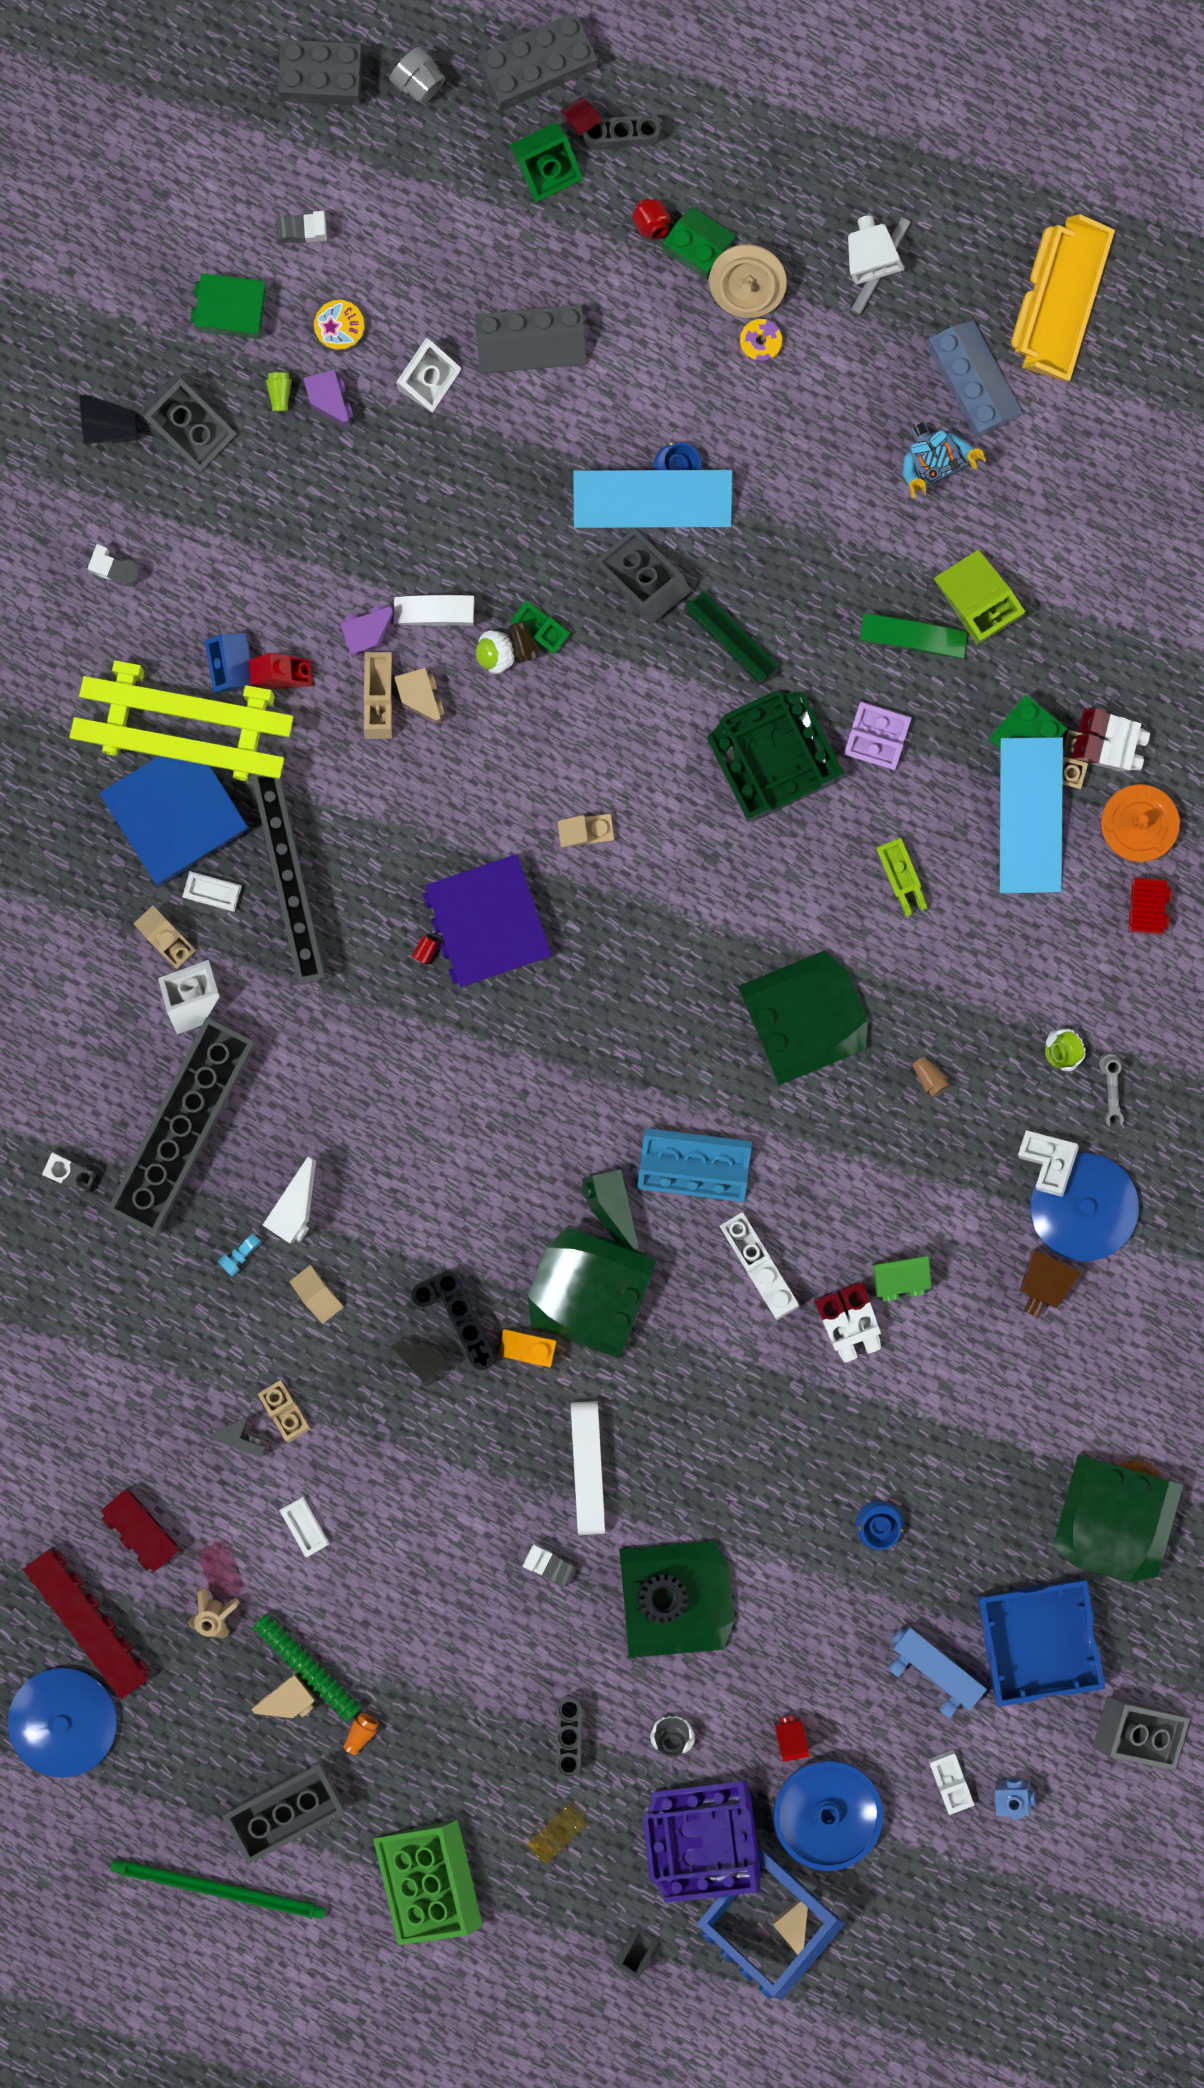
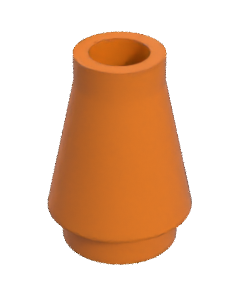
M360 1713L358 1717H354L343 1748L348 1753L357 1755L359 1750L378 1732L376 1728L379 1723L366 1713Z

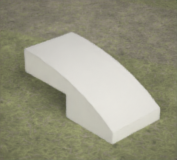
M951 1750L928 1759L948 1814L951 1815L974 1806L954 1751Z

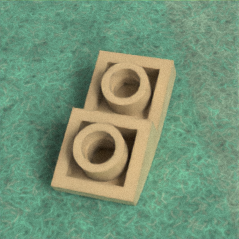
M1067 730L1063 745L1062 784L1081 789L1088 763L1072 759L1077 735L1085 734Z
M281 1380L258 1394L287 1443L311 1430Z

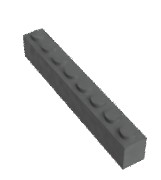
M251 774L298 984L301 986L327 980L281 777L276 779Z

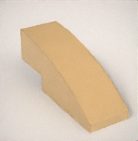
M365 652V739H392V652Z

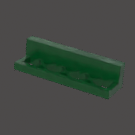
M704 591L693 601L690 600L685 605L684 611L759 686L779 667Z

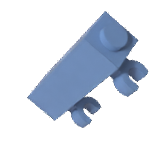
M907 1626L905 1630L902 1627L899 1628L891 1640L894 1644L891 1647L900 1655L890 1665L889 1671L899 1677L909 1662L951 1695L939 1709L948 1718L953 1715L960 1703L970 1711L987 1690L981 1683L910 1626Z

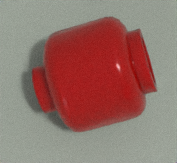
M641 200L632 215L637 229L644 238L657 240L664 237L669 231L671 217L660 200Z

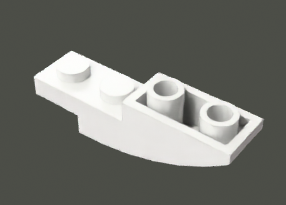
M742 1212L720 1225L725 1237L776 1321L799 1308L798 1302L744 1213Z

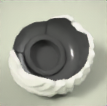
M677 1716L662 1717L661 1720L659 1719L654 1724L650 1739L652 1746L663 1756L673 1758L679 1757L692 1748L695 1743V1734L687 1720Z

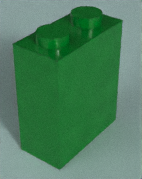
M201 273L200 281H196L194 286V297H198L197 306L191 309L190 322L194 323L197 332L260 340L267 289L265 281Z

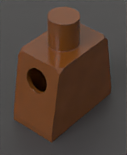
M1031 1250L1020 1287V1292L1030 1296L1024 1312L1038 1318L1045 1304L1057 1308L1081 1272L1039 1251Z

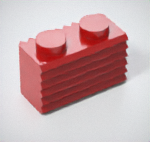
M1136 877L1132 879L1128 933L1162 935L1164 929H1168L1169 914L1165 913V905L1170 903L1171 887H1167V880Z

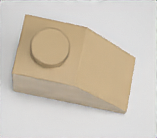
M295 1673L253 1706L251 1710L254 1714L294 1718L299 1714L303 1717L314 1708L312 1703L316 1697L299 1675Z

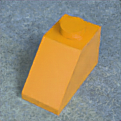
M503 1329L498 1356L551 1368L556 1340Z

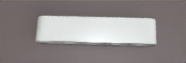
M598 1401L571 1402L578 1535L605 1534Z

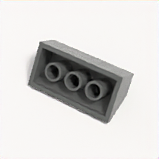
M582 305L475 314L480 374L586 365Z

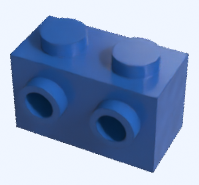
M246 633L219 634L204 640L213 693L239 692L244 690L245 685L251 686L250 655Z

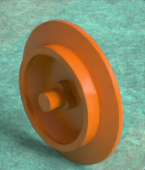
M1132 785L1119 790L1109 799L1102 813L1101 829L1106 843L1113 852L1129 861L1147 862L1161 857L1173 846L1179 833L1180 821L1175 804L1163 791L1149 785Z

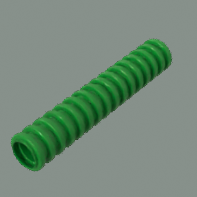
M270 1613L265 1614L253 1626L252 1630L254 1632L257 1631L259 1633L258 1636L260 1638L263 1637L265 1639L264 1642L266 1644L269 1643L271 1645L270 1648L272 1650L275 1649L278 1656L282 1655L284 1657L282 1660L284 1662L288 1661L290 1663L288 1666L290 1668L294 1667L296 1669L294 1672L296 1674L300 1673L302 1675L300 1678L302 1680L306 1679L308 1681L306 1684L308 1686L312 1685L314 1687L312 1690L314 1692L318 1691L320 1693L318 1696L320 1698L324 1697L326 1699L324 1702L326 1704L330 1703L332 1705L330 1708L332 1710L336 1709L338 1711L336 1714L338 1716L342 1715L344 1722L349 1721L361 1709L362 1705L360 1703L357 1704L355 1702L356 1699L354 1697L351 1698L349 1696L350 1693L348 1691L345 1692L343 1686H339L337 1680L331 1678L330 1673L324 1672L325 1668H320L318 1666L319 1662H314L312 1660L313 1656H308L306 1654L307 1650H302L300 1648L301 1644H296L294 1642L295 1638H290L288 1636L289 1632H284L282 1630L283 1626H278L276 1624L277 1620L270 1618Z

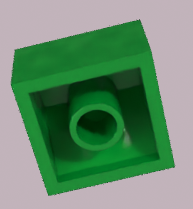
M557 122L509 145L515 163L535 202L583 180L568 138Z
M691 207L678 220L663 242L662 251L707 280L715 260L730 247L736 235L694 207Z
M1025 695L988 740L1001 749V738L1061 737L1067 728L1030 697Z

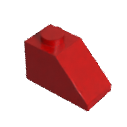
M794 1714L779 1717V1722L774 1723L782 1761L787 1762L810 1757L801 1718H795Z

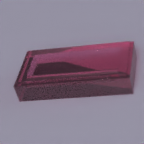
M223 1541L197 1550L213 1599L220 1601L240 1594L241 1591Z

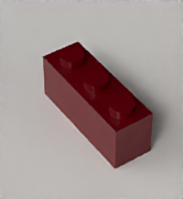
M129 1488L123 1490L101 1510V1513L104 1515L101 1518L111 1530L115 1528L121 1534L119 1538L121 1543L128 1550L132 1548L139 1555L137 1558L138 1562L146 1571L149 1569L153 1572L157 1571L181 1549Z

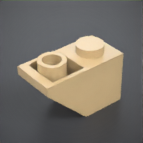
M426 668L396 676L395 681L403 706L436 724L441 723L440 716L445 713L441 700H435L432 690L437 689L433 673L427 675Z
M154 905L133 923L176 969L196 951Z

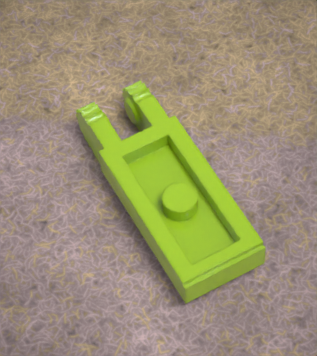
M898 838L876 847L875 849L896 898L898 897L905 916L912 915L904 894L912 891L916 897L918 907L921 910L927 909L925 899L920 890L921 884L902 839Z

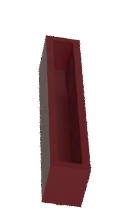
M50 1548L22 1570L122 1700L150 1678L147 1673L150 1669L142 1658L137 1660L132 1654L131 1650L134 1648L125 1636L120 1638L114 1629L117 1628L114 1620L108 1614L104 1616L98 1609L101 1604L94 1594H87L82 1588L84 1581L76 1571L71 1573L65 1564L68 1561L59 1549L54 1551L53 1548Z

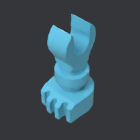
M253 1233L242 1243L238 1250L234 1249L231 1252L232 1255L230 1257L224 1254L217 1262L233 1277L240 1270L236 1265L239 1262L243 1263L245 1261L244 1258L262 1242Z

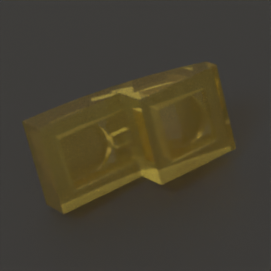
M567 1804L526 1846L546 1865L587 1823Z

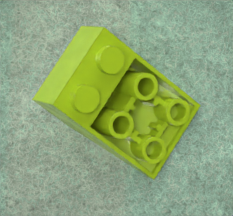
M979 549L933 578L976 645H979L1020 619L1025 613L1012 590Z

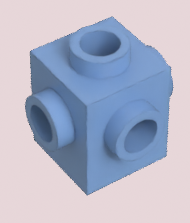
M1020 1777L997 1780L995 1786L996 1816H1009L1011 1819H1022L1025 1816H1029L1031 1806L1036 1805L1035 1790H1030V1780H1023Z

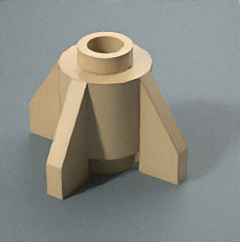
M205 1587L199 1588L197 1592L199 1611L197 1615L189 1619V1626L204 1636L227 1637L229 1630L224 1621L226 1616L238 1606V1599H232L223 1605L217 1600H210Z

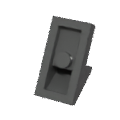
M249 1416L212 1433L210 1439L260 1458L263 1457L267 1447L261 1444L263 1441L261 1438L247 1434L246 1438L242 1437Z

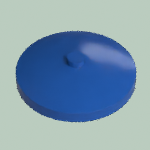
M1088 1153L1077 1154L1063 1197L1038 1191L1036 1189L1037 1181L1034 1185L1030 1199V1215L1033 1227L1042 1242L1050 1250L1062 1257L1075 1261H1094L1105 1258L1119 1250L1134 1231L1139 1211L1136 1189L1126 1172L1108 1158Z
M71 1667L48 1669L30 1678L16 1693L8 1714L9 1737L18 1756L33 1770L51 1777L77 1776L95 1767L110 1750L117 1732L116 1706L107 1688L93 1675Z
M818 1760L801 1766L784 1781L775 1799L773 1820L777 1836L790 1856L809 1868L834 1871L856 1864L871 1851L881 1832L883 1808L875 1786L861 1770L838 1760Z

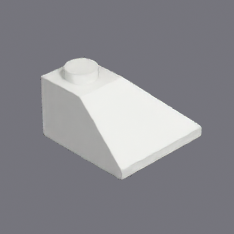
M209 960L158 978L166 1010L176 1033L180 1034L202 1026L205 1018L208 1017L220 997Z

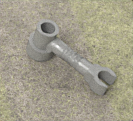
M1105 1053L1099 1059V1068L1107 1076L1108 1112L1105 1115V1121L1108 1126H1110V1117L1112 1115L1119 1116L1120 1125L1124 1122V1117L1120 1113L1117 1085L1122 1063L1120 1058L1114 1053ZM1115 1062V1067L1108 1069L1109 1064Z

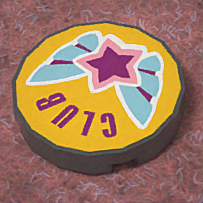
M342 298L331 299L322 304L316 311L313 319V332L319 344L335 353L348 352L356 348L365 335V317L361 309L352 301Z

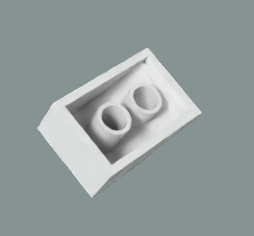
M307 1157L263 1223L264 1227L289 1243H294L296 1240L301 1242L309 1230L305 1225L309 1221L316 1160Z

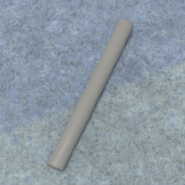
M901 217L891 235L896 249L911 223ZM880 278L865 283L851 309L853 313L861 315Z

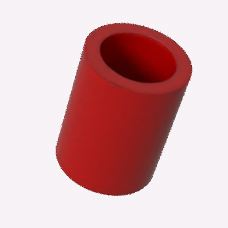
M422 936L411 957L428 966L439 944Z

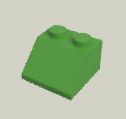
M928 1256L871 1265L876 1297H882L883 1301L899 1299L898 1294L909 1292L910 1297L925 1295V1289L931 1288Z

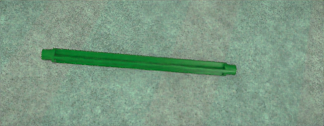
M113 1859L110 1870L111 1872L120 1873L121 1876L148 1880L158 1884L299 1915L308 1919L313 1917L323 1920L326 1909L325 1907L316 1906V1903L313 1902L309 1903L284 1898L248 1888L219 1883L160 1868L157 1869L129 1862L128 1860L119 1861Z

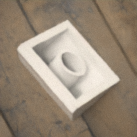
M426 338L397 380L398 391L433 413L462 368L431 340Z

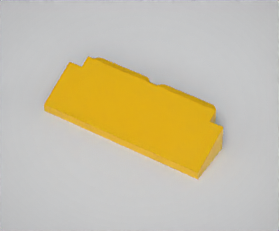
M1079 214L1067 217L1065 227L1056 225L1047 227L1044 230L1030 276L1031 282L1035 284L1034 290L1027 292L1024 296L1011 339V345L1016 349L1015 353L1026 356L1023 369L1066 382L1070 381L1113 239L1114 229Z

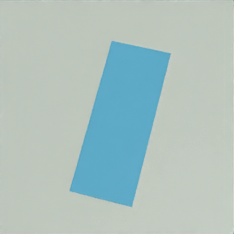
M732 470L573 471L574 528L731 527Z
M1063 737L1001 738L1000 893L1061 892Z

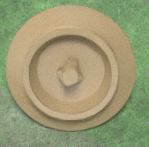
M752 244L737 245L725 250L715 260L709 275L710 290L717 304L726 312L742 318H756L771 312L779 305L786 290V273L780 260L769 250Z

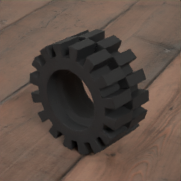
M655 1573L649 1578L646 1577L644 1579L645 1582L639 1585V1593H636V1598H638L637 1606L647 1619L656 1623L668 1624V1622H674L678 1616L684 1614L682 1611L684 1608H687L686 1599H688V1594H686V1588L678 1578L666 1573ZM659 1588H667L672 1594L671 1604L664 1609L656 1608L652 1602L653 1593Z

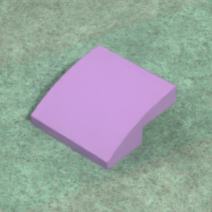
M860 701L844 755L895 770L912 716Z

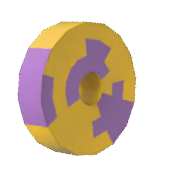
M767 319L750 321L740 334L741 350L748 359L754 362L764 363L772 360L778 355L782 346L780 329L775 323ZM758 337H764L766 343L763 345H759L756 342V339Z

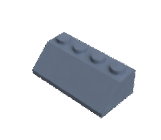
M974 320L952 326L929 338L926 346L976 439L1023 415Z

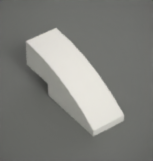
M426 595L394 597L393 624L473 626L474 596Z

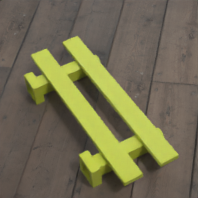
M114 660L112 668L113 673L117 677L116 682L83 676L79 698L111 704L107 723L74 717L70 739L102 745V753L111 756H118V752L124 749L229 769L234 772L233 778L241 781H248L251 774L280 779L285 758L256 752L260 732L287 738L290 736L294 717L265 711L266 706L273 707L275 696L272 690L245 685L243 697L248 704L247 707L135 686L136 681L143 682L145 673L141 665ZM130 708H136L240 728L242 731L238 748L128 728L126 723Z

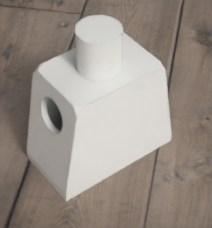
M873 216L859 218L858 225L860 231L850 233L848 236L850 274L855 284L857 285L905 270L885 224L875 226Z

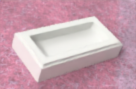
M189 871L182 897L235 912L242 886Z
M304 1496L279 1510L305 1557L330 1544Z

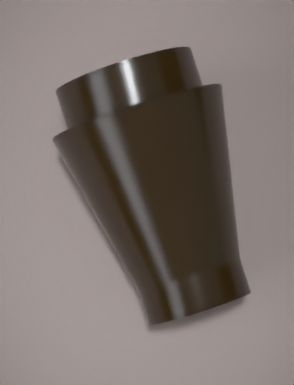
M521 621L510 625L515 658H518L519 663L538 657V649L540 648L527 629L525 622Z

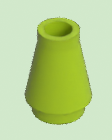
M268 373V380L265 381L272 404V411H288L292 379H289V373Z

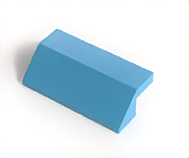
M645 1128L637 1189L744 1202L752 1141Z

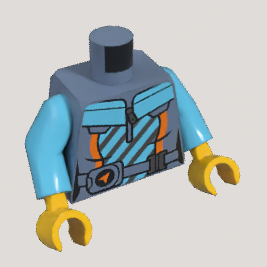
M922 422L911 429L917 442L909 446L908 453L904 457L903 477L910 488L911 497L916 498L915 491L921 490L926 495L927 488L966 469L968 466L967 460L970 462L972 469H977L975 461L981 459L986 462V459L981 449H974L966 441L952 433H946L943 429L931 435L925 422Z

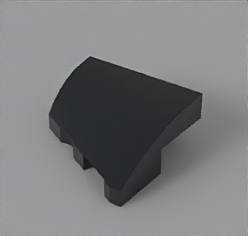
M80 395L81 423L85 445L111 441L112 443L139 440L136 413L86 395Z

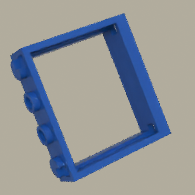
M759 1848L760 1869L762 1866L767 1869L824 1922L822 1927L774 1984L713 1927L738 1895L718 1897L698 1921L697 1925L703 1930L701 1932L702 1937L712 1945L716 1942L722 1948L720 1951L721 1955L731 1963L735 1960L741 1966L739 1969L741 1974L750 1981L755 1979L761 1985L758 1989L767 1998L771 1999L774 1997L783 2000L845 1923L773 1856Z

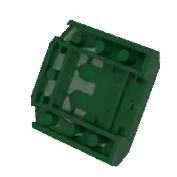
M773 691L725 714L713 732L706 737L747 822L761 819L833 785L844 777V772L804 692L783 693Z
M825 950L737 986L778 1086L866 1050L867 1016L847 969Z
M568 1225L556 1238L546 1245L528 1293L531 1326L620 1359L657 1258Z
M1078 1454L1053 1547L1077 1568L1125 1582L1159 1577L1184 1484Z
M714 1540L619 1549L629 1658L724 1650L734 1624L730 1567ZM655 1573H666L678 1578L681 1584L685 1586V1592L688 1594V1599H686L687 1608H684L682 1611L684 1614L678 1616L676 1621H670L668 1624L656 1623L647 1619L637 1606L638 1598H636V1593H639V1585L645 1582L644 1579L646 1577L649 1578ZM659 1588L653 1593L652 1602L654 1606L658 1609H664L671 1604L672 1594L667 1588Z

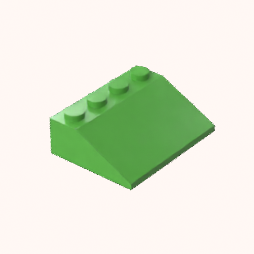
M458 1819L433 1823L373 1838L398 1945L466 1936L483 1927Z

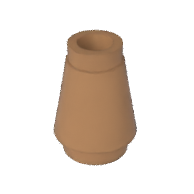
M925 1056L912 1065L926 1094L929 1093L932 1098L939 1095L950 1085L947 1082L948 1077L927 1060Z

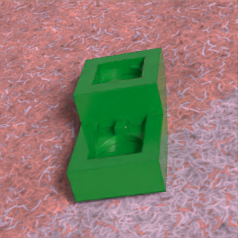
M527 600L522 603L509 621L511 624L524 621L535 642L552 654L557 652L570 634L555 620L547 617Z

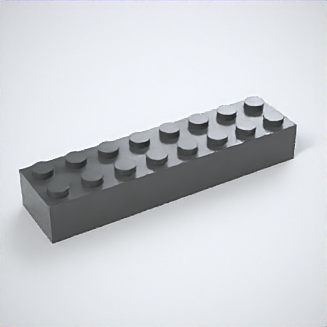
M207 1017L205 1018L106 1211L153 1235H159L255 1049L256 1042Z

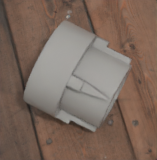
M416 47L397 64L389 80L402 93L409 94L416 101L424 104L437 93L446 77L437 69L438 66L433 62V58L421 47Z

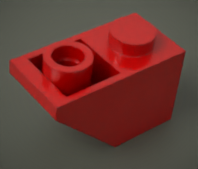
M270 652L249 660L250 684L253 687L286 689L312 686L311 660Z

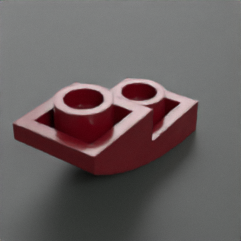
M582 96L559 111L570 127L574 128L579 135L602 121L597 111Z

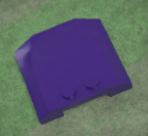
M746 1781L652 1792V1800L648 1812L645 1813L643 1819L648 1871L651 1881L654 1885H657L664 1897L665 1903L760 1892L761 1874L752 1800Z

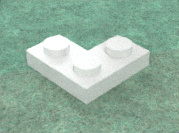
M1026 1131L1018 1156L1019 1159L1042 1164L1036 1184L1038 1191L1063 1197L1079 1146L1076 1143Z

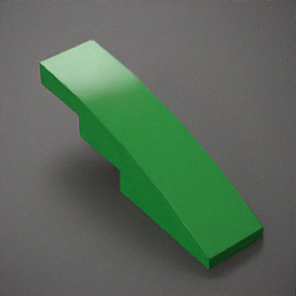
M863 613L859 642L885 645V647L911 650V652L964 659L967 632L921 622Z

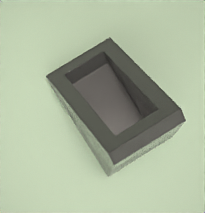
M636 1925L613 1959V1967L634 1982H637L659 1940Z

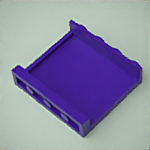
M517 854L425 885L427 892L422 893L427 909L432 907L436 916L431 921L435 933L442 934L444 943L440 944L444 959L450 958L453 968L449 969L453 985L459 983L462 989L467 985L525 965L552 958Z

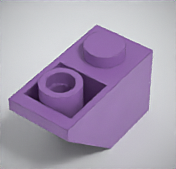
M330 370L303 378L312 409L344 427L350 426L348 418L353 417L349 401L343 402L341 393L346 392L342 376L336 377L335 370Z
M385 605L376 606L369 610L370 614L361 617L359 614H354L344 619L345 622L340 624L352 658L378 649L394 616L391 606L386 608Z

